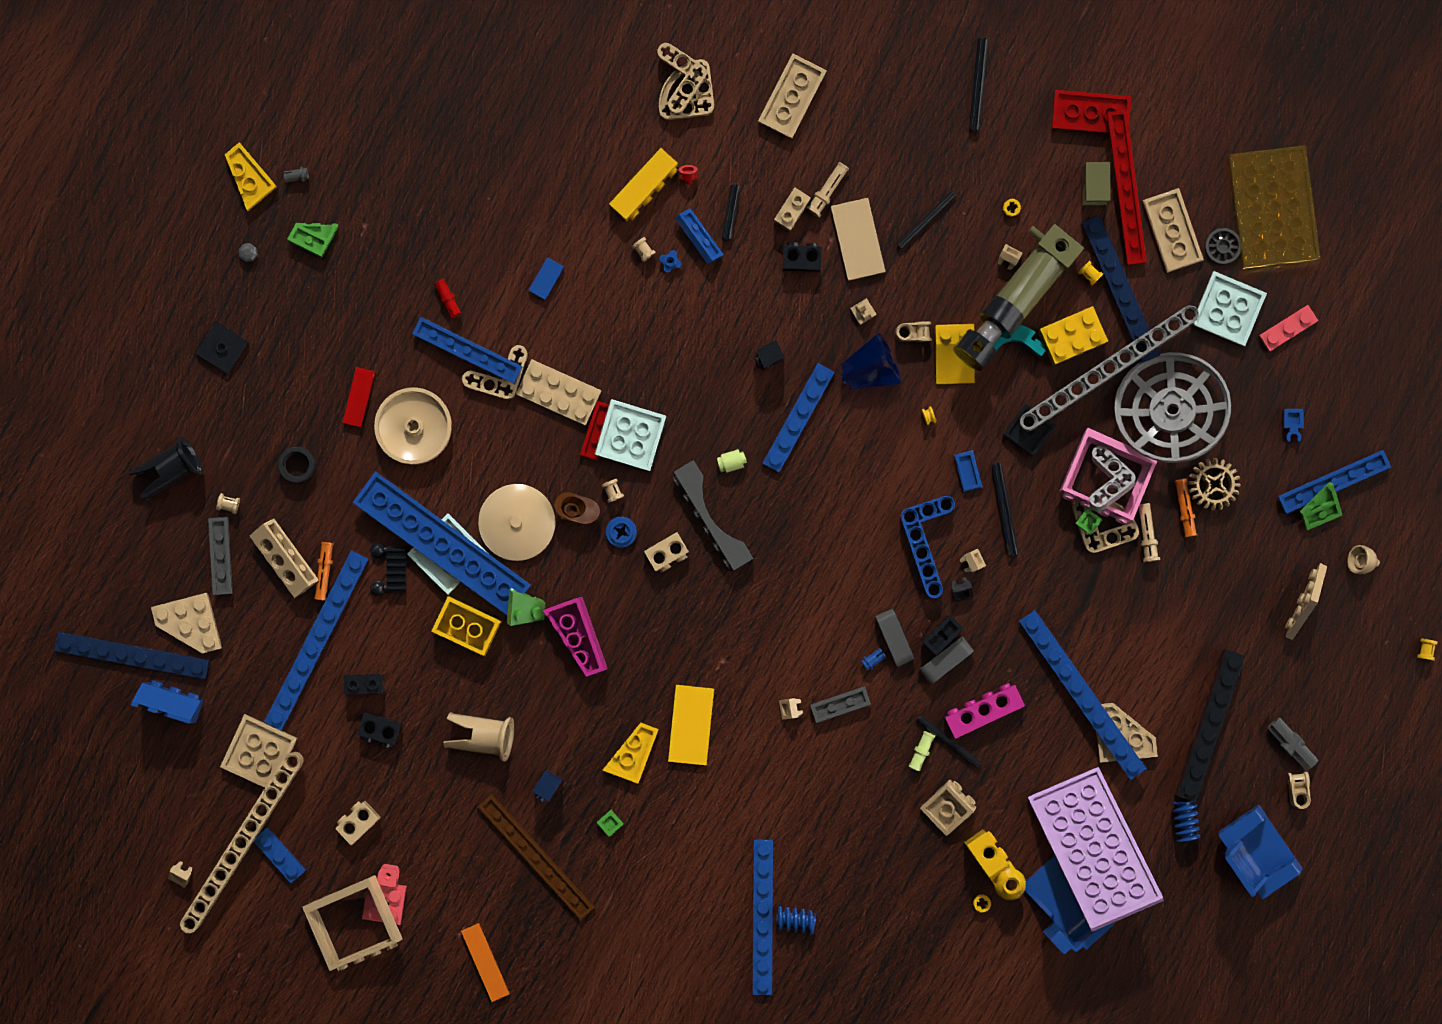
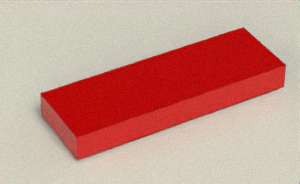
M356 367L343 423L362 428L375 371Z
M600 401L596 402L580 456L599 461L600 456L595 455V450L609 404Z

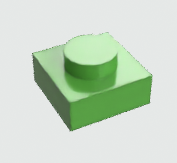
M1086 508L1075 524L1091 535L1102 519Z
M612 809L597 821V824L609 837L624 824Z

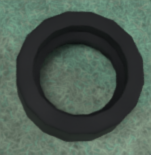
M291 447L280 455L278 469L285 480L292 483H303L313 476L316 462L308 450L301 447ZM293 454H301L307 459V471L301 476H293L287 472L286 461Z

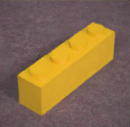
M660 148L609 203L610 207L626 222L629 219L633 220L639 214L638 209L642 205L646 206L652 200L651 195L655 191L659 192L664 187V181L668 176L672 178L677 173L678 163Z

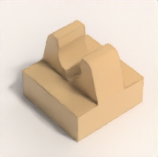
M1005 244L999 256L998 264L1001 265L1006 260L1010 263L1008 269L1011 270L1017 265L1022 252Z
M867 298L850 308L859 325L877 315Z
M978 549L965 554L960 559V562H968L969 567L964 569L965 572H974L986 566Z
M800 699L779 700L782 719L797 718L803 714V710L797 711L796 704L801 703Z
M180 861L175 866L173 865L168 879L185 888L189 882L192 867H189L187 871L181 870L183 862Z

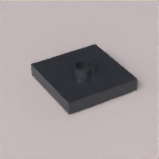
M216 321L196 354L229 375L249 342Z
M1025 403L1002 435L1034 457L1056 426L1048 420L1032 431H1024L1020 426V419L1022 415L1032 409ZM1026 417L1023 420V424L1026 427H1031L1034 425V420Z

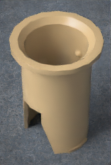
M453 712L449 713L447 720L462 727L473 729L471 739L444 741V748L497 755L504 762L508 760L514 738L513 718L509 717L506 721L459 715Z

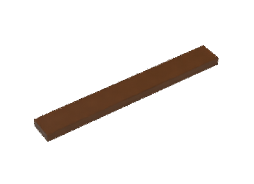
M493 794L488 796L478 806L479 810L580 921L595 908Z

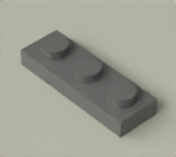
M863 686L816 702L810 706L815 721L818 723L871 705L866 688Z

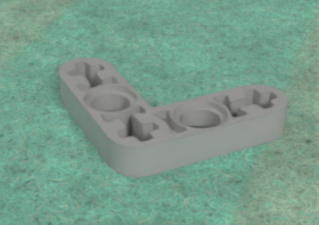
M1097 446L1092 451L1093 463L1111 479L1090 496L1089 506L1096 512L1103 511L1135 486L1136 480L1135 474L1104 446ZM1110 465H1117L1119 469L1111 471L1108 467ZM1123 478H1125L1126 480H1127V479H1130V482H1129V481L1123 482ZM1109 488H1115L1118 490V492L1116 494H1110L1107 492V490ZM1102 499L1101 504L1099 502L1095 504V500L1100 501Z

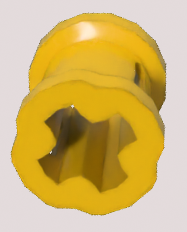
M1089 260L1078 274H1082L1088 279L1092 286L1103 273L1098 272Z
M1421 639V650L1417 657L1435 661L1433 656L1435 645L1438 642Z

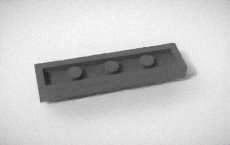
M229 517L208 518L213 595L233 594Z

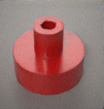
M684 165L679 168V178L685 180L686 185L692 184V180L698 177V168L696 166Z

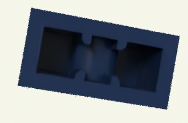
M546 770L532 791L536 793L534 797L542 802L546 800L549 802L563 779Z

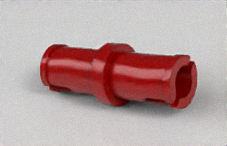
M445 279L435 283L434 286L441 297L440 302L445 305L450 318L452 319L460 315L461 311L454 300L455 296L451 294Z

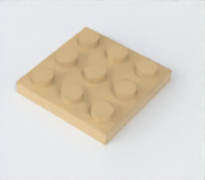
M244 714L220 767L266 787L283 759L292 752L298 738Z

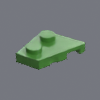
M296 223L287 241L322 258L339 225Z
M1331 482L1300 511L1307 530L1342 516L1336 491Z
M509 589L507 623L510 626L544 620L545 613L543 610H545V602L542 599Z

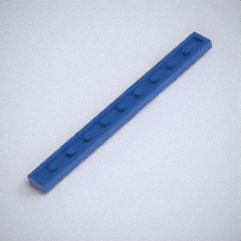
M351 550L264 721L265 723L281 731L283 730L369 561L368 558Z
M1036 610L1020 620L1021 625L1130 780L1147 768Z

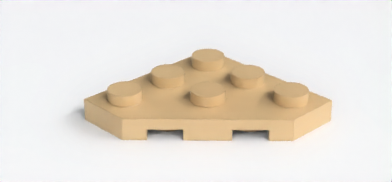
M1320 563L1317 569H1312L1308 577L1310 581L1304 593H1301L1297 600L1298 606L1293 617L1289 618L1286 623L1287 638L1294 639L1317 605L1327 566Z
M208 593L151 607L155 625L201 653L222 649Z
M1114 703L1102 704L1139 758L1158 757L1156 737ZM1096 731L1099 762L1117 761Z

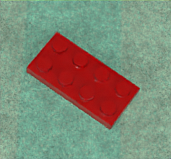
M1055 90L1051 129L1109 134L1107 112L1127 110L1129 123L1132 96Z

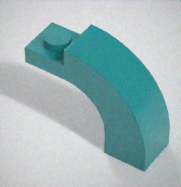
M1022 325L1014 331L1009 339L1000 336L993 344L997 351L1005 343L1017 342L1039 358L1046 351L1043 348V343L1037 339H1031L1036 332Z

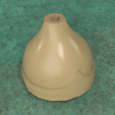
M1357 545L1351 549L1347 563L1350 571L1353 573L1367 574L1373 571L1375 567H1378L1380 561L1372 549L1364 545Z

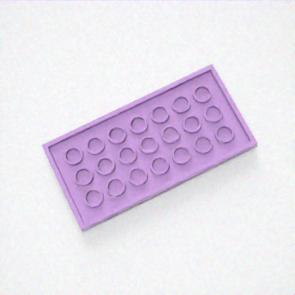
M1099 767L1028 797L1091 932L1164 901Z

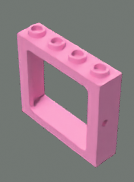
M1087 428L1081 438L1059 494L1063 495L1062 497L1068 501L1075 500L1082 507L1091 509L1089 506L1090 497L1074 491L1072 486L1089 445L1104 446L1109 451L1136 462L1142 467L1125 510L1119 511L1108 506L1103 511L1098 512L1102 516L1116 518L1118 523L1130 524L1135 517L1157 461L1141 455L1129 445Z

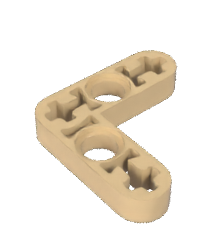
M663 43L658 48L659 58L685 75L668 102L669 110L674 114H680L685 110L705 80L706 69L673 45ZM667 48H670L669 52L673 56L675 55V52L678 53V55L675 56L673 63L670 62L672 60V57H670L669 55H666L665 57L662 56V49L666 50ZM685 58L688 64L686 67L680 68L676 64L677 60ZM699 69H701V74L703 76H698L695 79V82L698 83L697 85H695L691 81L695 75L693 71H698ZM685 84H690L693 87V91L690 94L682 92V87ZM678 93L682 97L687 98L686 101L684 99L681 100V108L673 109L672 102H677L680 96H677Z
M516 345L511 349L508 360L515 362L516 355H514V351L518 352L519 349H522L521 352L524 356L519 357L518 363H522L521 366L524 369L528 353L523 346ZM523 369L515 384L503 378L501 380L475 371L464 373L462 381L470 389L503 399H512L516 395ZM471 374L474 375L476 380H480V376L484 377L481 381V388H477L479 384L475 382L469 385L466 377H470ZM485 381H494V389L486 390L484 388ZM498 382L502 383L500 387L507 388L510 385V389L513 390L512 394L509 393L508 396H505V392L499 390V394L495 393L498 389Z

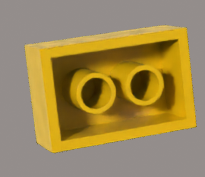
M1093 306L1038 330L1053 366L1108 342Z
M448 596L432 632L480 655L486 656L502 621Z

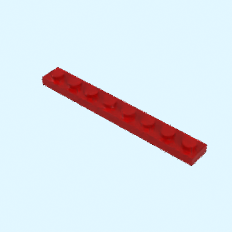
M1127 110L1107 112L1127 265L1145 263L1147 260Z

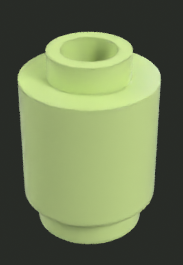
M739 449L721 454V457L717 458L721 472L726 471L728 473L744 468V463H747L744 452L740 453Z

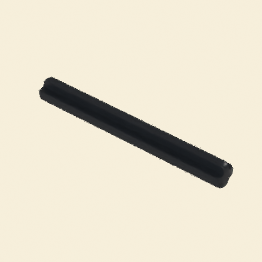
M983 37L978 38L969 123V131L978 132L980 129L988 38Z
M1001 462L993 463L992 471L1008 556H1017L1019 552L1003 466Z

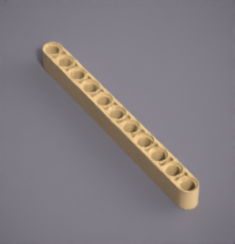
M292 752L286 755L182 918L180 927L185 933H192L197 930L206 918L301 768L303 757L300 753ZM290 757L297 759V766H292L289 763ZM280 773L287 775V782L279 780ZM270 789L277 792L275 799L269 796L268 792ZM259 805L266 807V815L259 813ZM249 822L256 824V831L248 828ZM238 838L245 839V847H241L238 844ZM228 854L235 856V863L228 861ZM218 870L225 872V879L218 877ZM208 886L215 889V895H210L207 892ZM197 903H203L205 911H199ZM187 919L194 921V928L187 925Z

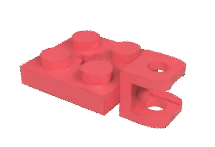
M384 864L378 873L377 880L384 897L387 898L386 901L390 902L388 906L396 924L400 925L407 886L398 885V866ZM367 887L362 919L383 922Z

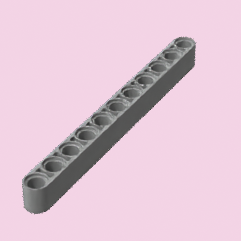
M1194 306L1184 307L1026 412L1020 419L1021 428L1024 431L1034 430L1194 324L1199 317L1198 309ZM1192 311L1195 317L1192 320H1188L1185 318L1184 313ZM1175 321L1178 324V329L1175 331L1170 330L1168 323ZM1154 332L1161 333L1162 340L1155 341L1152 338V334ZM1144 343L1146 351L1139 352L1136 349V344ZM1123 353L1128 354L1130 361L1127 363L1122 362L1120 355ZM1111 364L1114 367V372L1111 374L1106 373L1104 366ZM1096 375L1098 378V382L1096 384H1090L1088 382V376ZM1078 385L1082 388V393L1075 395L1072 393L1071 388ZM1063 396L1066 399V404L1062 406L1057 405L1055 398ZM1043 406L1048 407L1050 414L1042 416L1039 413V409ZM1026 417H1030L1034 420V425L1026 427L1023 424V420Z

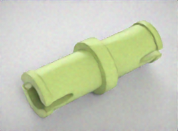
M926 731L923 732L918 747L916 746L914 749L916 752L909 767L917 771L921 770L926 756H929V748L935 735Z

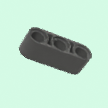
M893 608L876 615V621L896 667L915 660Z
M961 636L923 665L919 671L931 685L973 653L974 650L965 638Z

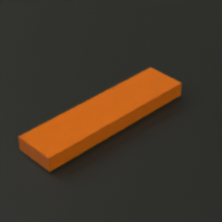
M477 923L461 930L491 1001L493 1002L509 995L510 992L480 924Z

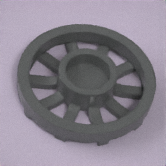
M1220 228L1213 231L1207 237L1205 243L1208 257L1218 264H1228L1234 261L1239 256L1242 247L1239 236L1228 228ZM1223 231L1227 232L1225 238H1222L1221 232ZM1218 233L1219 240H1217L1213 235ZM1229 234H1232L1235 237L1231 240H1228ZM1210 239L1215 241L1216 244H1209ZM1237 240L1238 246H1232L1231 243ZM1209 247H1215V248H1216V249H1215L1214 251H1212V252L1209 251ZM1237 249V253L1234 254L1230 250ZM1218 252L1217 258H1214L1212 255ZM1226 253H1229L1233 258L1228 260ZM1221 254L1224 255L1225 261L1219 260Z

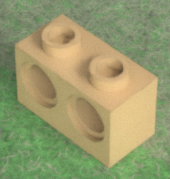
M794 188L775 217L774 223L790 233L809 204L811 197Z
M678 532L644 551L654 570H660L661 573L671 567L669 564L676 560L679 563L686 559V554L689 553ZM674 543L681 545V552L678 554H673L670 551V547ZM657 553H662L665 556V560L661 564L654 562V555Z
M358 801L351 808L353 812L348 817L344 815L337 821L339 826L335 829L350 845H353L381 818L366 801L363 803ZM361 810H366L369 813L367 820H362L359 817ZM347 823L354 825V833L346 832L345 826Z

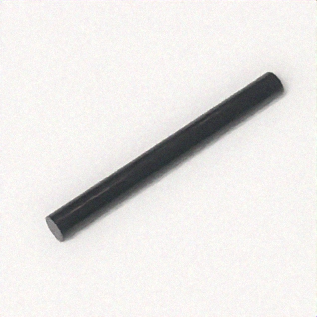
M950 191L897 246L903 249L956 195Z
M922 715L918 717L916 721L974 767H979L981 762Z

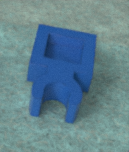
M1283 409V429L1289 428V432L1285 437L1286 442H1290L1292 434L1296 435L1297 442L1301 441V434L1298 432V428H1304L1303 409Z

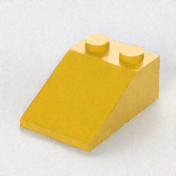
M974 324L935 325L936 384L975 383V369L964 363L953 350V347L967 330H974Z

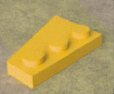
M240 142L225 154L247 211L277 188Z
M640 723L603 771L639 784L659 729Z

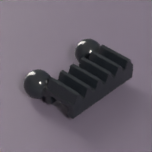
M374 543L370 548L372 556L380 558L387 554V585H384L381 581H375L370 586L371 593L375 596H381L384 592H407V546H384L382 543Z

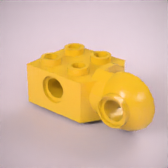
M981 830L965 841V845L993 882L995 890L1001 898L1006 900L1020 898L1026 889L1024 875L1016 870L1009 860L1006 861L1008 856L1001 847H996L995 843L997 840L989 831L986 833V831ZM986 848L992 849L990 856L983 855ZM1008 880H1015L1016 886L1014 889L1008 890L1006 888Z

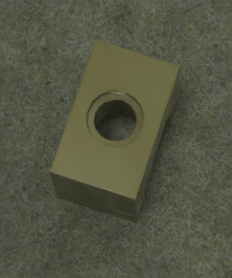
M1086 162L1081 168L1082 206H1106L1107 201H1110V162Z

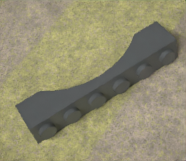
M694 460L674 471L676 475L673 477L678 487L682 486L685 493H683V496L688 504L692 502L696 509L693 512L697 519L700 520L702 518L706 524L703 528L708 537L712 535L715 539L713 545L718 553L723 552L726 557L723 561L727 568L736 570L754 559L744 542L724 533L711 519L703 499L702 486L704 476Z

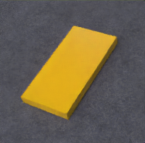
M676 685L668 762L707 765L714 696L713 688Z

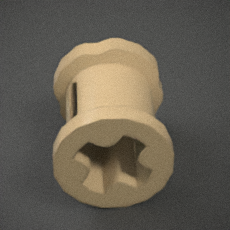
M645 237L631 246L641 257L642 263L656 253L648 246Z
M617 479L601 485L609 498L607 500L608 503L624 497V494L620 492L617 485Z
M221 493L216 510L220 511L223 509L236 514L240 498L233 499Z

